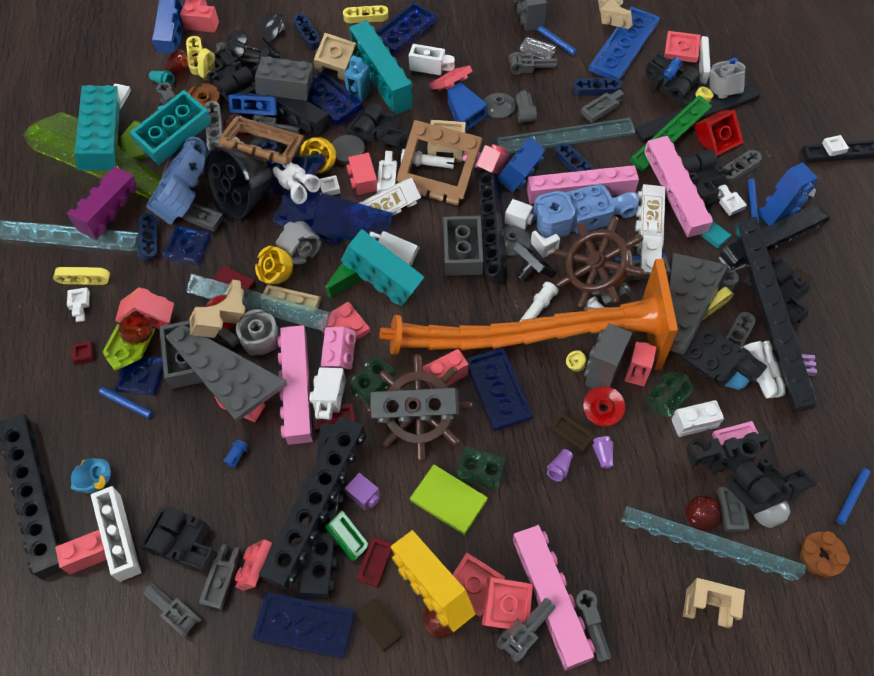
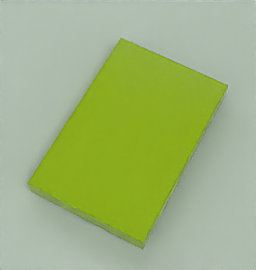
M436 465L431 467L410 497L411 502L463 535L466 534L488 500V497Z

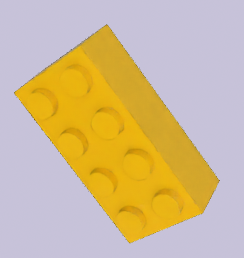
M413 530L390 546L394 553L392 559L398 566L400 575L405 581L408 579L411 582L410 586L417 595L421 594L423 596V602L430 611L434 609L437 613L436 617L443 627L448 625L454 632L476 615L464 587Z

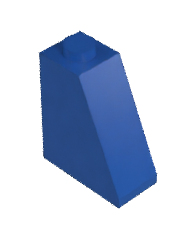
M461 82L447 90L448 105L456 122H466L465 131L487 117V104Z

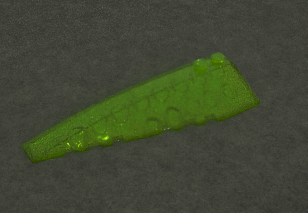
M60 112L34 122L24 132L23 136L31 149L77 168L74 152L78 118ZM117 145L116 167L134 175L137 182L136 193L151 198L162 178ZM110 170L83 171L103 178Z

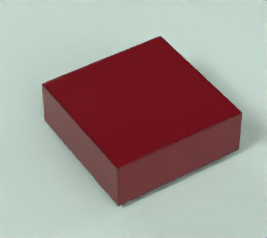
M92 341L72 345V362L75 365L95 361L94 343Z

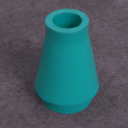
M152 70L149 73L150 80L158 84L167 82L171 86L174 84L175 78L170 71Z

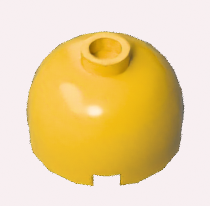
M320 137L306 140L300 149V157L303 160L302 165L307 171L314 174L323 173L331 169L336 159L334 146L328 140Z
M267 246L262 249L257 257L260 258L259 263L255 264L258 279L267 284L285 282L293 271L292 258L288 252L279 247Z

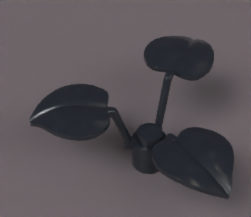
M267 13L259 22V32L263 34L262 39L269 47L260 50L246 45L248 36L243 31L237 30L228 36V51L237 59L244 55L245 48L261 53L262 57L280 59V52L270 43L279 34L283 14ZM259 65L254 66L252 69V76L254 78V82L255 75Z

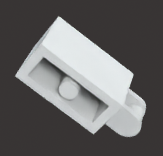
M413 44L409 53V69L417 72L442 75L443 70H454V57L445 55V49Z
M370 231V236L374 239L378 238L379 243L412 266L419 250L417 245L384 231L381 235Z
M319 368L318 375L314 377V391L310 393V404H313L316 419L331 420L333 413H339L346 384L343 368Z

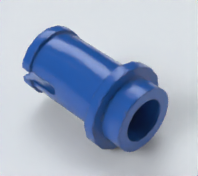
M674 57L668 68L663 71V77L669 81L674 79L683 62L679 58Z
M238 439L232 443L233 447L223 460L224 463L233 468L236 467L243 453L247 452L246 448L248 445Z

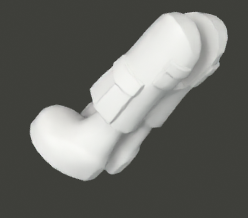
M282 164L285 168L283 171L276 166L272 169L280 185L291 190V198L297 204H302L307 199L306 189L310 192H316L321 186V181L317 176L305 174V170L296 164Z
M758 341L743 346L750 351L752 356L767 365L766 370L756 380L766 398L784 396L786 385L777 361H774L771 342Z

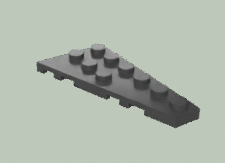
M673 253L670 293L678 331L670 351L685 354L729 271V265Z
M183 324L166 335L171 345L236 422L240 421L288 385L286 380L207 337L190 335V328Z

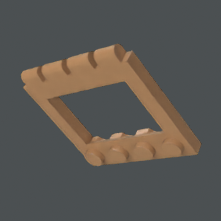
M236 116L219 137V144L233 150L236 148L237 151L250 155L253 153L255 156L267 160L273 159L274 162L285 165L286 163H291L303 142L304 135ZM238 132H247L257 138L264 137L276 143L287 144V148L281 155L279 152L261 149L262 147L252 144L247 145L233 138Z
M414 120L396 182L400 183L412 178L421 196L427 197L428 191H430L429 198L444 201L445 196H447L446 203L458 206L460 200L465 199L483 140L482 137ZM419 139L468 152L458 186L409 173Z

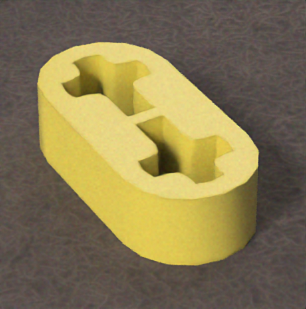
M204 48L198 54V74L203 79L208 80V72L213 69L215 70V54Z

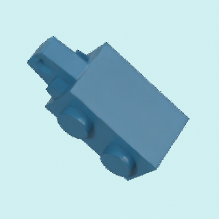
M352 56L349 68L344 74L347 99L363 104L371 91L369 67L363 64L362 58Z

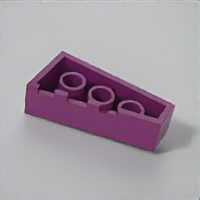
M114 166L100 180V186L93 187L89 191L90 195L87 199L82 198L77 203L78 207L75 210L70 209L67 214L77 231L95 240L103 235L110 221L115 219L116 213L126 204L127 198L131 193L135 192L137 182L134 175Z

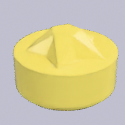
M699 87L695 93L696 97L700 95L708 103L714 97L713 92L707 87Z
M572 351L566 358V364L572 371L579 372L586 367L587 358L581 351Z

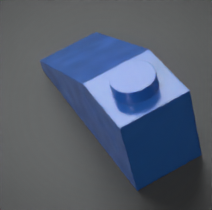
M254 93L228 95L230 113L277 115L276 97Z

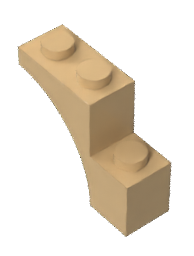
M598 0L602 24L627 29L632 26L631 11L620 7L623 4V0Z
M232 280L227 289L226 299L221 303L211 307H195L190 316V335L215 338L218 331L222 329L223 322L237 324L245 313V306L242 305L244 291L241 289V282L239 280Z

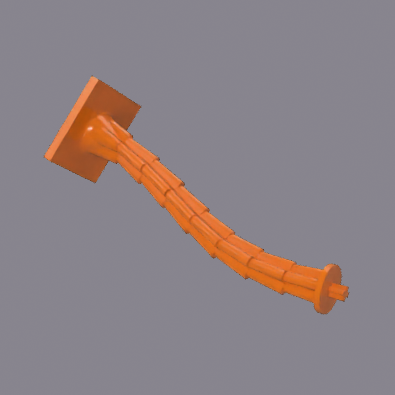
M655 259L642 300L621 304L620 307L591 308L588 311L554 314L552 317L523 319L522 322L491 324V326H422L402 323L401 315H394L391 328H380L379 337L383 340H390V352L397 355L400 348H429V350L461 349L463 351L488 347L496 349L521 343L527 345L548 339H562L589 332L591 334L600 333L601 329L606 330L608 323L627 331L647 332L649 344L656 346L653 369L662 370L678 328L664 259Z

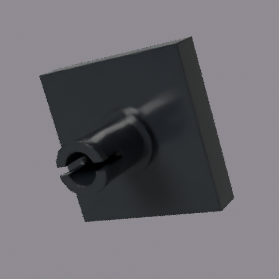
M519 242L513 247L527 261L516 273L524 282L535 269L550 278L556 275L557 272L531 248Z

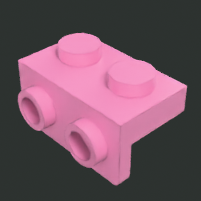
M325 327L321 367L352 369L356 341L355 330L346 327Z

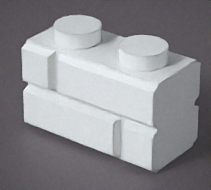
M714 400L677 409L672 417V423L677 435L682 437L718 428L724 417L717 401Z

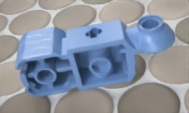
M189 137L185 140L181 152L173 159L159 182V186L147 203L149 210L153 211V213L170 225L178 216L182 218L196 196L190 187L193 189L198 184L199 180L197 178L203 174L205 157L209 152L207 144L198 137Z
M601 184L565 193L554 191L539 195L536 198L533 220L536 221L540 236L544 238L555 234L561 238L568 236L573 231L578 234L580 232L577 224L580 222L584 223L587 231L608 226L611 217L614 215H621L623 218L632 217L637 213L639 195L634 192H628L612 198L610 192Z

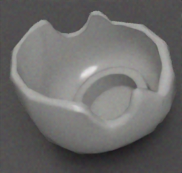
M784 501L754 514V517L760 524L773 528L787 521L791 512L788 502Z

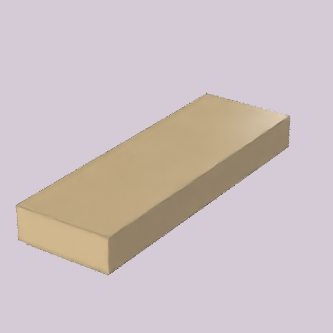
M268 284L261 297L262 304L316 316L322 301L321 296Z

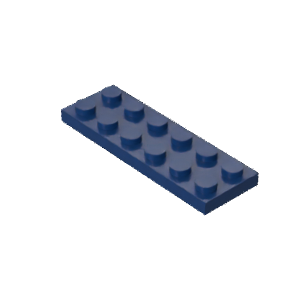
M630 7L632 26L629 29L616 27L590 64L589 71L605 78L621 80L659 23L660 17Z

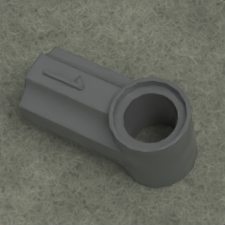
M520 91V93L516 94L518 122H536V107L532 104L530 93Z

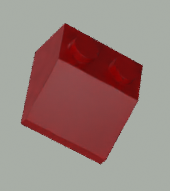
M735 110L719 111L694 124L699 141L708 150H714L717 156L744 143Z

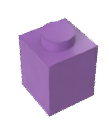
M360 473L345 487L346 495L365 511L369 507L373 508L380 499L379 488Z

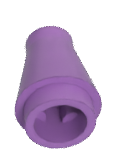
M610 436L593 439L594 444L592 446L600 462L601 469L614 467L613 441H611Z
M563 449L547 466V475L555 481L565 479L573 454L569 450Z

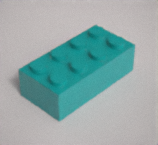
M183 90L130 131V134L135 144L154 162L160 165L184 145L185 140L196 136L212 122L208 110Z
M362 229L348 245L341 258V261L348 269H353L359 274L361 279L370 282L377 291L386 294L394 304H399L401 307L424 278L423 275Z

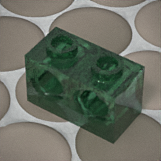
M378 356L373 360H369L365 364L364 369L359 374H355L350 381L351 392L369 406L371 405V392H383L389 386L380 377V374L374 373L385 370L396 379L395 369ZM363 385H369L367 388H361Z
M668 371L647 393L644 399L652 413L671 417L695 389L686 374Z
M464 447L457 470V477L466 483L476 482L488 489H498L506 458ZM473 464L476 468L469 470L465 466ZM491 469L496 471V474L488 475L486 471Z

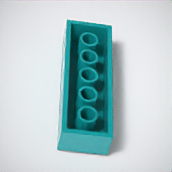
M367 20L350 26L351 41L356 43L355 56L362 58L363 64L368 65L370 79L392 112L395 111L397 115L412 109V101L414 100L411 93L413 88L412 82L405 76L403 68L398 66L396 58L391 56L389 48L384 46L382 38L376 34L375 28Z
M87 85L81 88L74 152L78 170H111L116 166L120 114L118 86Z

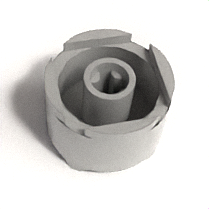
M722 61L712 66V69H710L709 89L714 94H717L719 98H727L728 95L744 92L745 65L743 63L735 61V64H730V61Z
M304 221L288 222L284 226V231L276 240L277 246L288 252L293 264L305 263V258L315 256L321 247L319 236Z
M260 309L250 310L242 315V319L236 324V333L243 349L251 356L264 355L276 350L278 347L277 336H280L274 317Z

